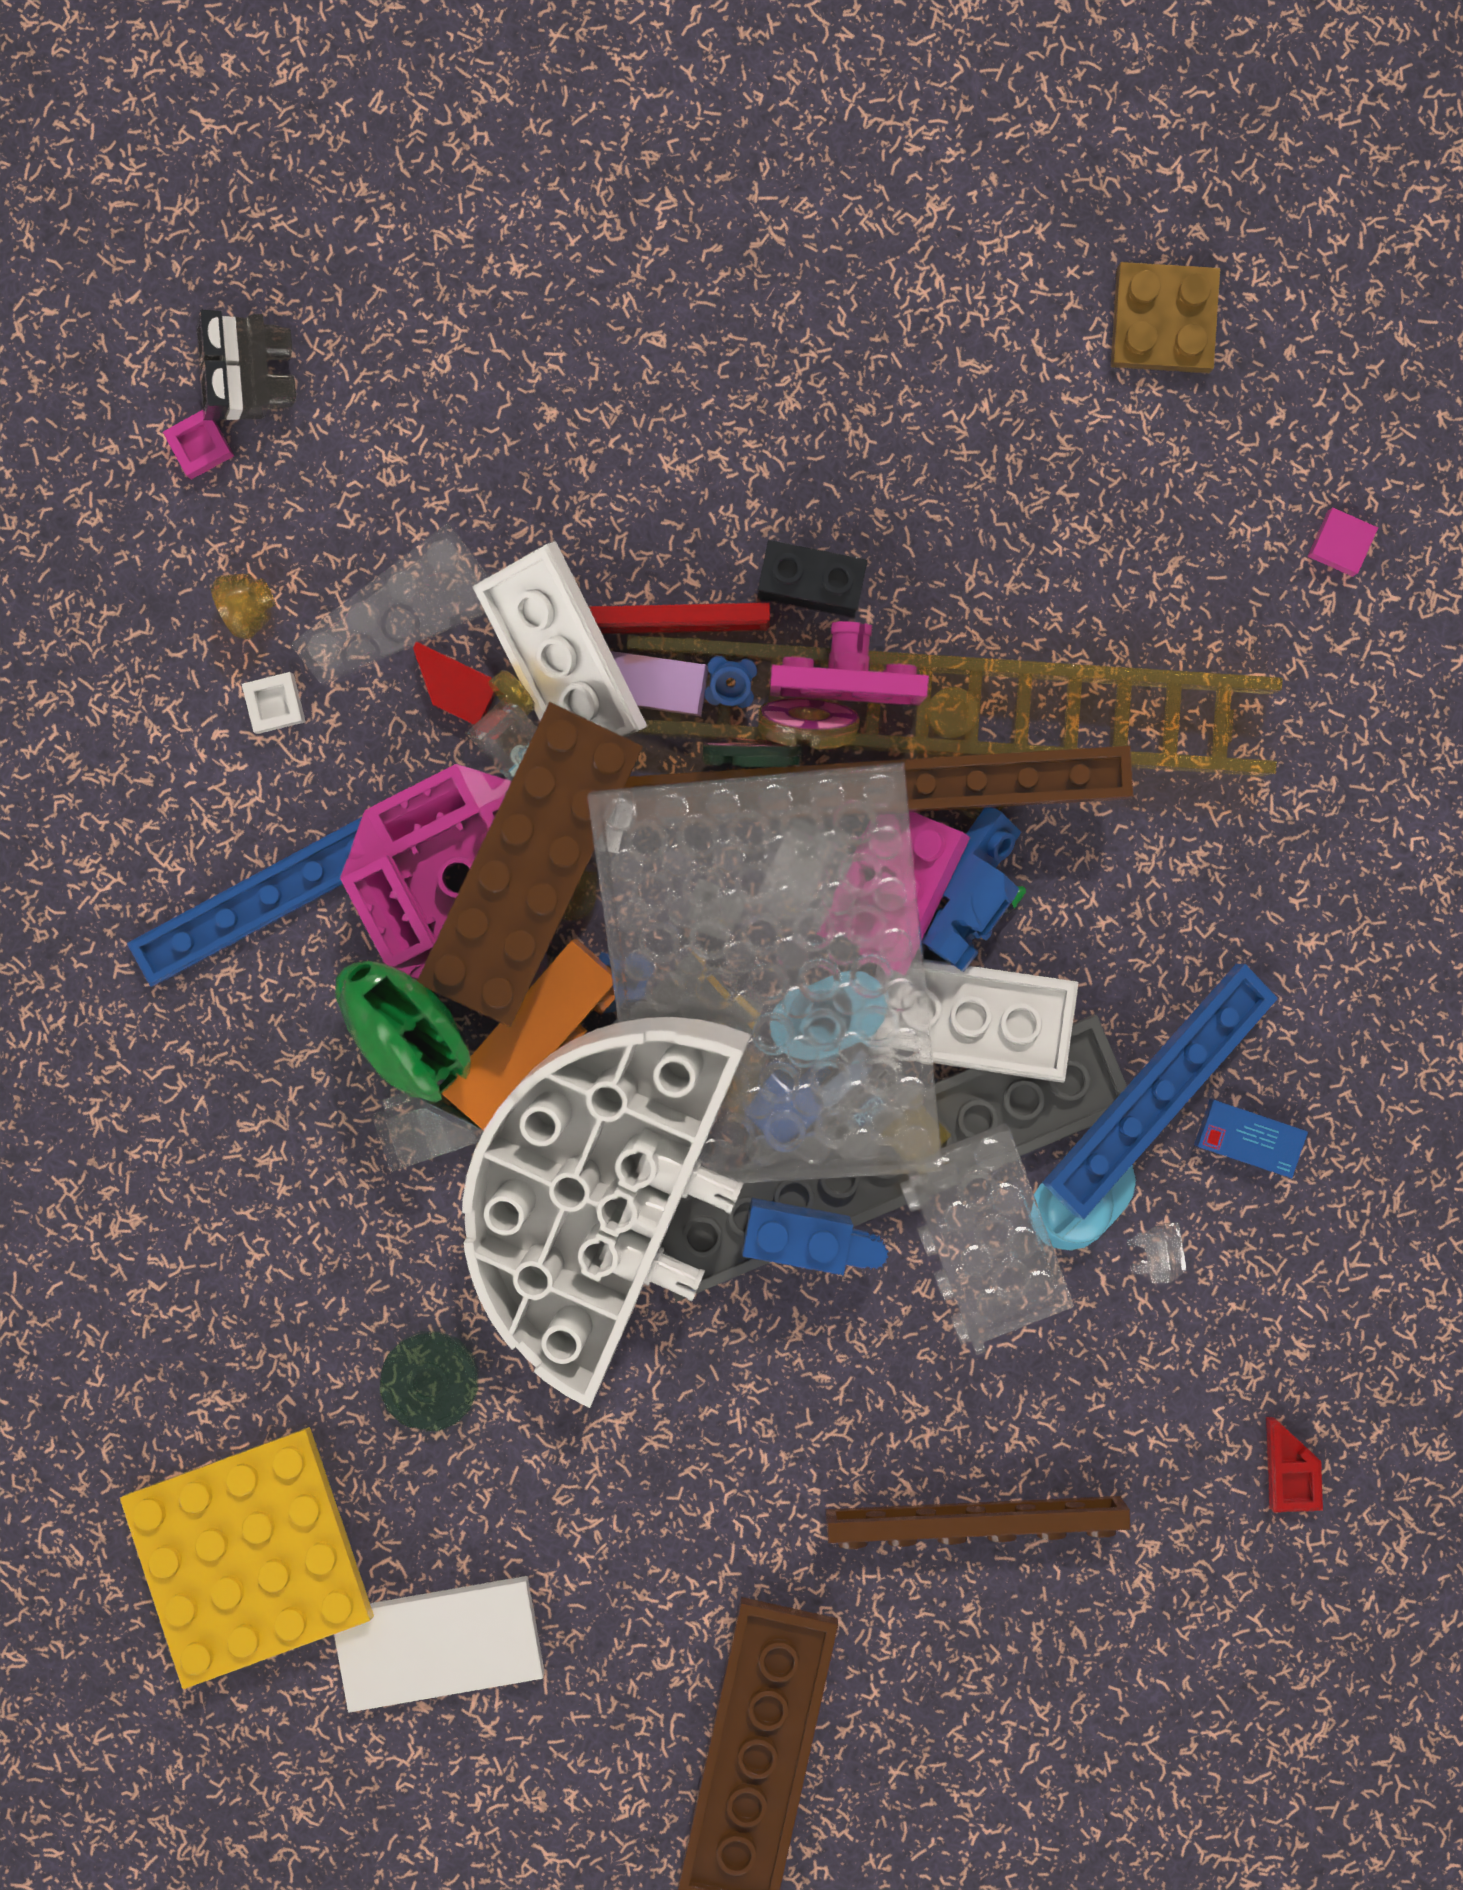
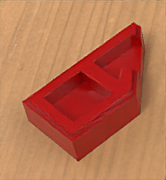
M416 641L413 650L432 704L480 728L501 683Z
M1266 1417L1269 1508L1273 1512L1323 1511L1321 1460L1274 1417Z

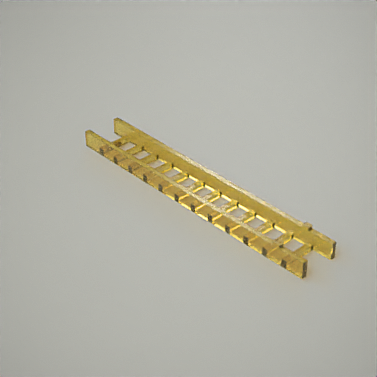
M628 635L627 640L629 652L672 655V660L684 661L685 656L707 658L723 656L727 661L733 662L734 659L771 662L768 703L781 700V696H770L772 665H782L784 657H801L813 659V665H820V668L828 669L829 654L831 653V648L712 641L697 638L681 639ZM869 651V668L871 672H883L887 664H905L917 666L919 675H929L927 697L917 706L915 737L878 735L880 703L869 702L867 703L865 734L829 732V729H816V731L779 728V723L767 719V727L730 725L731 706L721 703L718 705L717 724L680 722L681 714L668 712V721L644 719L647 727L633 733L635 735L794 744L799 746L951 756L1082 749L1077 748L1082 682L1117 684L1113 747L1128 746L1132 685L1167 688L1162 753L1131 751L1133 768L1269 776L1276 774L1277 761L1227 758L1228 743L1232 742L1234 710H1230L1231 692L1275 694L1282 690L1283 678ZM933 672L969 675L964 740L928 738ZM982 676L1018 678L1014 744L978 741ZM728 678L726 684L732 686L733 678ZM1032 679L1068 681L1063 747L1028 745ZM1182 689L1216 691L1212 757L1177 754ZM818 699L822 701L831 702V700ZM817 709V720H823L830 716L827 711Z

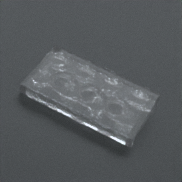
M1006 1123L902 1164L908 1180L900 1183L910 1211L913 1212L919 1209L925 1225L917 1228L927 1256L936 1254L942 1269L933 1273L944 1301L953 1298L958 1313L950 1316L961 1345L970 1342L976 1355L986 1352L983 1342L1074 1307L1013 1136Z

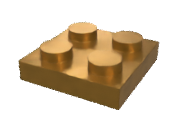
M1120 262L1117 267L1111 367L1210 373L1214 369L1220 268Z

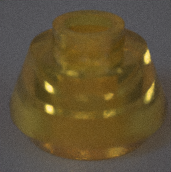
M249 573L220 575L216 577L211 587V594L217 610L227 628L235 637L249 640L271 619L272 616L269 608L276 606V602L263 578L255 581Z

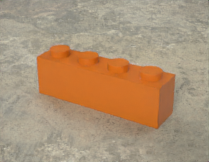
M578 939L571 940L530 987L512 1026L510 1027L500 1022L470 1056L471 1067L468 1077L464 1079L458 1075L454 1083L441 1094L484 1131L501 1104L533 1068L560 1047L583 1036L588 1030L581 1023L593 1010L600 1016L620 994L614 986L621 977L608 965L606 966Z

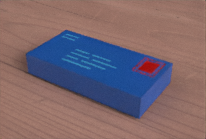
M1210 1098L1194 1145L1292 1179L1308 1131Z

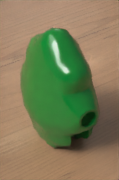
M365 961L353 963L339 973L336 977L335 998L346 1027L358 1049L382 1079L411 1097L437 1102L442 1100L441 1093L454 1083L458 1075L464 1079L468 1077L471 1067L469 1049L460 1036L459 1029L450 1010L432 990L426 988L405 972L381 962ZM439 1079H445L441 1085L438 1086L436 1084Z

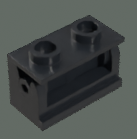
M768 540L757 599L855 618L868 560Z

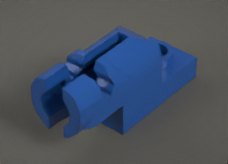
M994 807L984 808L966 833L970 839L942 897L948 903L944 908L941 907L938 910L928 933L921 941L931 951L962 972H965L979 953L974 948L972 940L974 938L988 940L992 935V929L1013 902L1019 890L996 867L1001 860H1004L1012 852L1015 841L1022 832L1001 811Z

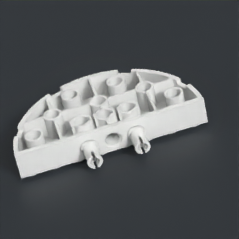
M678 1017L636 1019L591 1031L554 1051L528 1073L498 1108L486 1126L474 1151L466 1177L462 1213H465L466 1231L464 1251L470 1276L479 1300L506 1344L512 1350L516 1347L536 1367L533 1372L567 1397L590 1408L604 1379L643 1286H649L650 1282L686 1297L689 1301L693 1300L705 1270H699L663 1254L664 1248L660 1247L681 1198L686 1199L689 1194L730 1214L741 1191L742 1182L734 1181L701 1166L702 1160L698 1158L751 1038V1035L717 1023Z

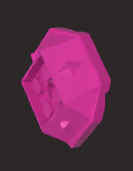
M455 764L364 811L340 879L385 964L418 979L458 893L448 888L445 880L446 873L455 864H465L471 868L510 786L511 780Z

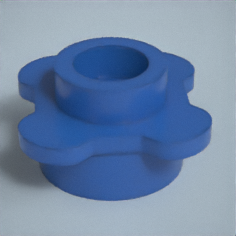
M723 656L713 657L707 666L711 679L710 685L705 689L706 700L712 705H719L721 703L726 706L737 705L739 708H746L751 705L754 700V694L751 691V681L757 674L755 663L750 659L733 662L727 661ZM733 678L736 683L733 686H728L726 680Z

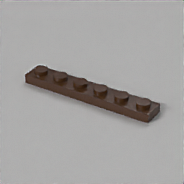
M1121 1496L825 1509L828 1543H838V1546L844 1549L863 1548L871 1541H887L891 1546L908 1547L917 1544V1539H937L939 1543L955 1545L966 1542L967 1537L987 1536V1539L993 1542H1010L1016 1540L1017 1535L1036 1534L1038 1538L1044 1540H1059L1065 1538L1069 1532H1086L1091 1537L1107 1538L1115 1536L1116 1530H1131L1130 1509Z

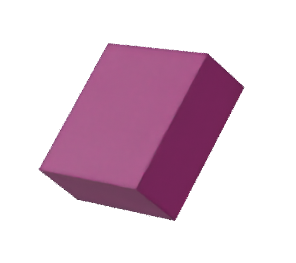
M207 408L163 431L184 473L191 480L234 456L216 421L204 420Z
M1331 508L1327 511L1307 557L1353 577L1359 573L1378 527L1340 510Z

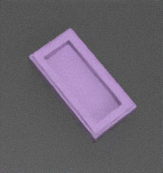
M611 651L639 708L701 717L709 672L707 665Z

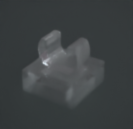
M1179 1222L1158 1224L1149 1231L1138 1233L1126 1241L1127 1247L1140 1246L1146 1250L1147 1261L1136 1262L1130 1268L1132 1273L1138 1275L1149 1272L1151 1283H1170L1186 1272Z

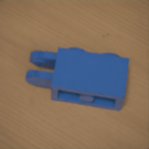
M751 1198L742 1246L743 1257L843 1276L846 1265L860 1268L868 1266L870 1270L872 1268L877 1270L878 1267H883L882 1265L887 1263L886 1258H889L887 1255L889 1251L886 1249V1244H883L884 1240L874 1233L869 1234L868 1231L853 1229L850 1216Z

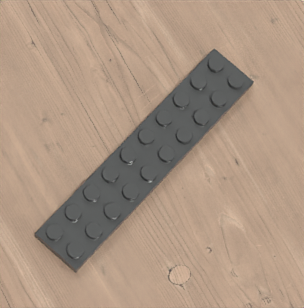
M1093 1014L1073 1023L1064 1083L966 1068L893 1099L889 1105L860 1131L846 1119L791 1142L782 1148H777L719 1173L734 1181L743 1183L731 1213H726L725 1210L689 1194L686 1199L682 1197L660 1246L664 1248L663 1254L699 1270H705L695 1294L770 1263L769 1261L743 1257L742 1246L751 1198L850 1216L853 1227L1092 1126L1127 1087L1098 1016ZM840 1124H847L852 1129V1135L846 1141L839 1140L835 1135V1129ZM672 1292L676 1302L686 1298Z

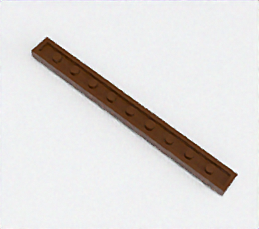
M1131 746L629 776L624 787L625 803L629 804L626 827L632 829L1132 799Z

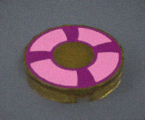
M811 698L777 699L764 703L758 709L759 732L770 741L782 745H796L797 738L810 740V747H815V749H827L850 744L857 738L860 722L858 713L848 706L832 701Z

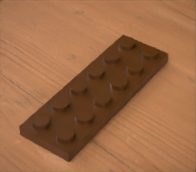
M549 701L417 979L419 983L434 992L507 1026H512L643 749L642 745Z
M741 1597L678 1881V1890H780L837 1634L838 1618Z

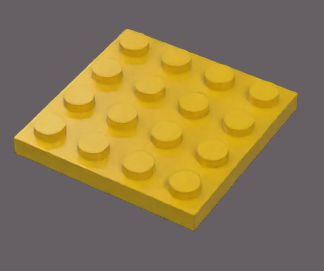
M310 1427L120 1497L182 1689L369 1622L374 1617Z

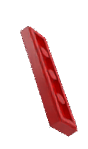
M770 603L588 606L602 634L767 631V628L770 627Z

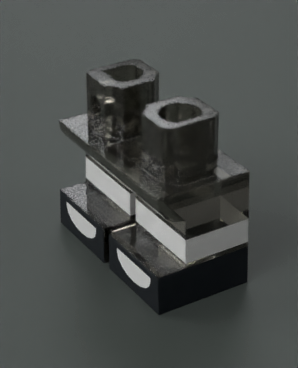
M200 309L196 323L199 371H201L200 385L203 420L264 419L268 409L293 407L296 401L294 375L268 374L267 360H290L292 356L291 329L264 324L263 314H252L246 318L222 316L221 311Z

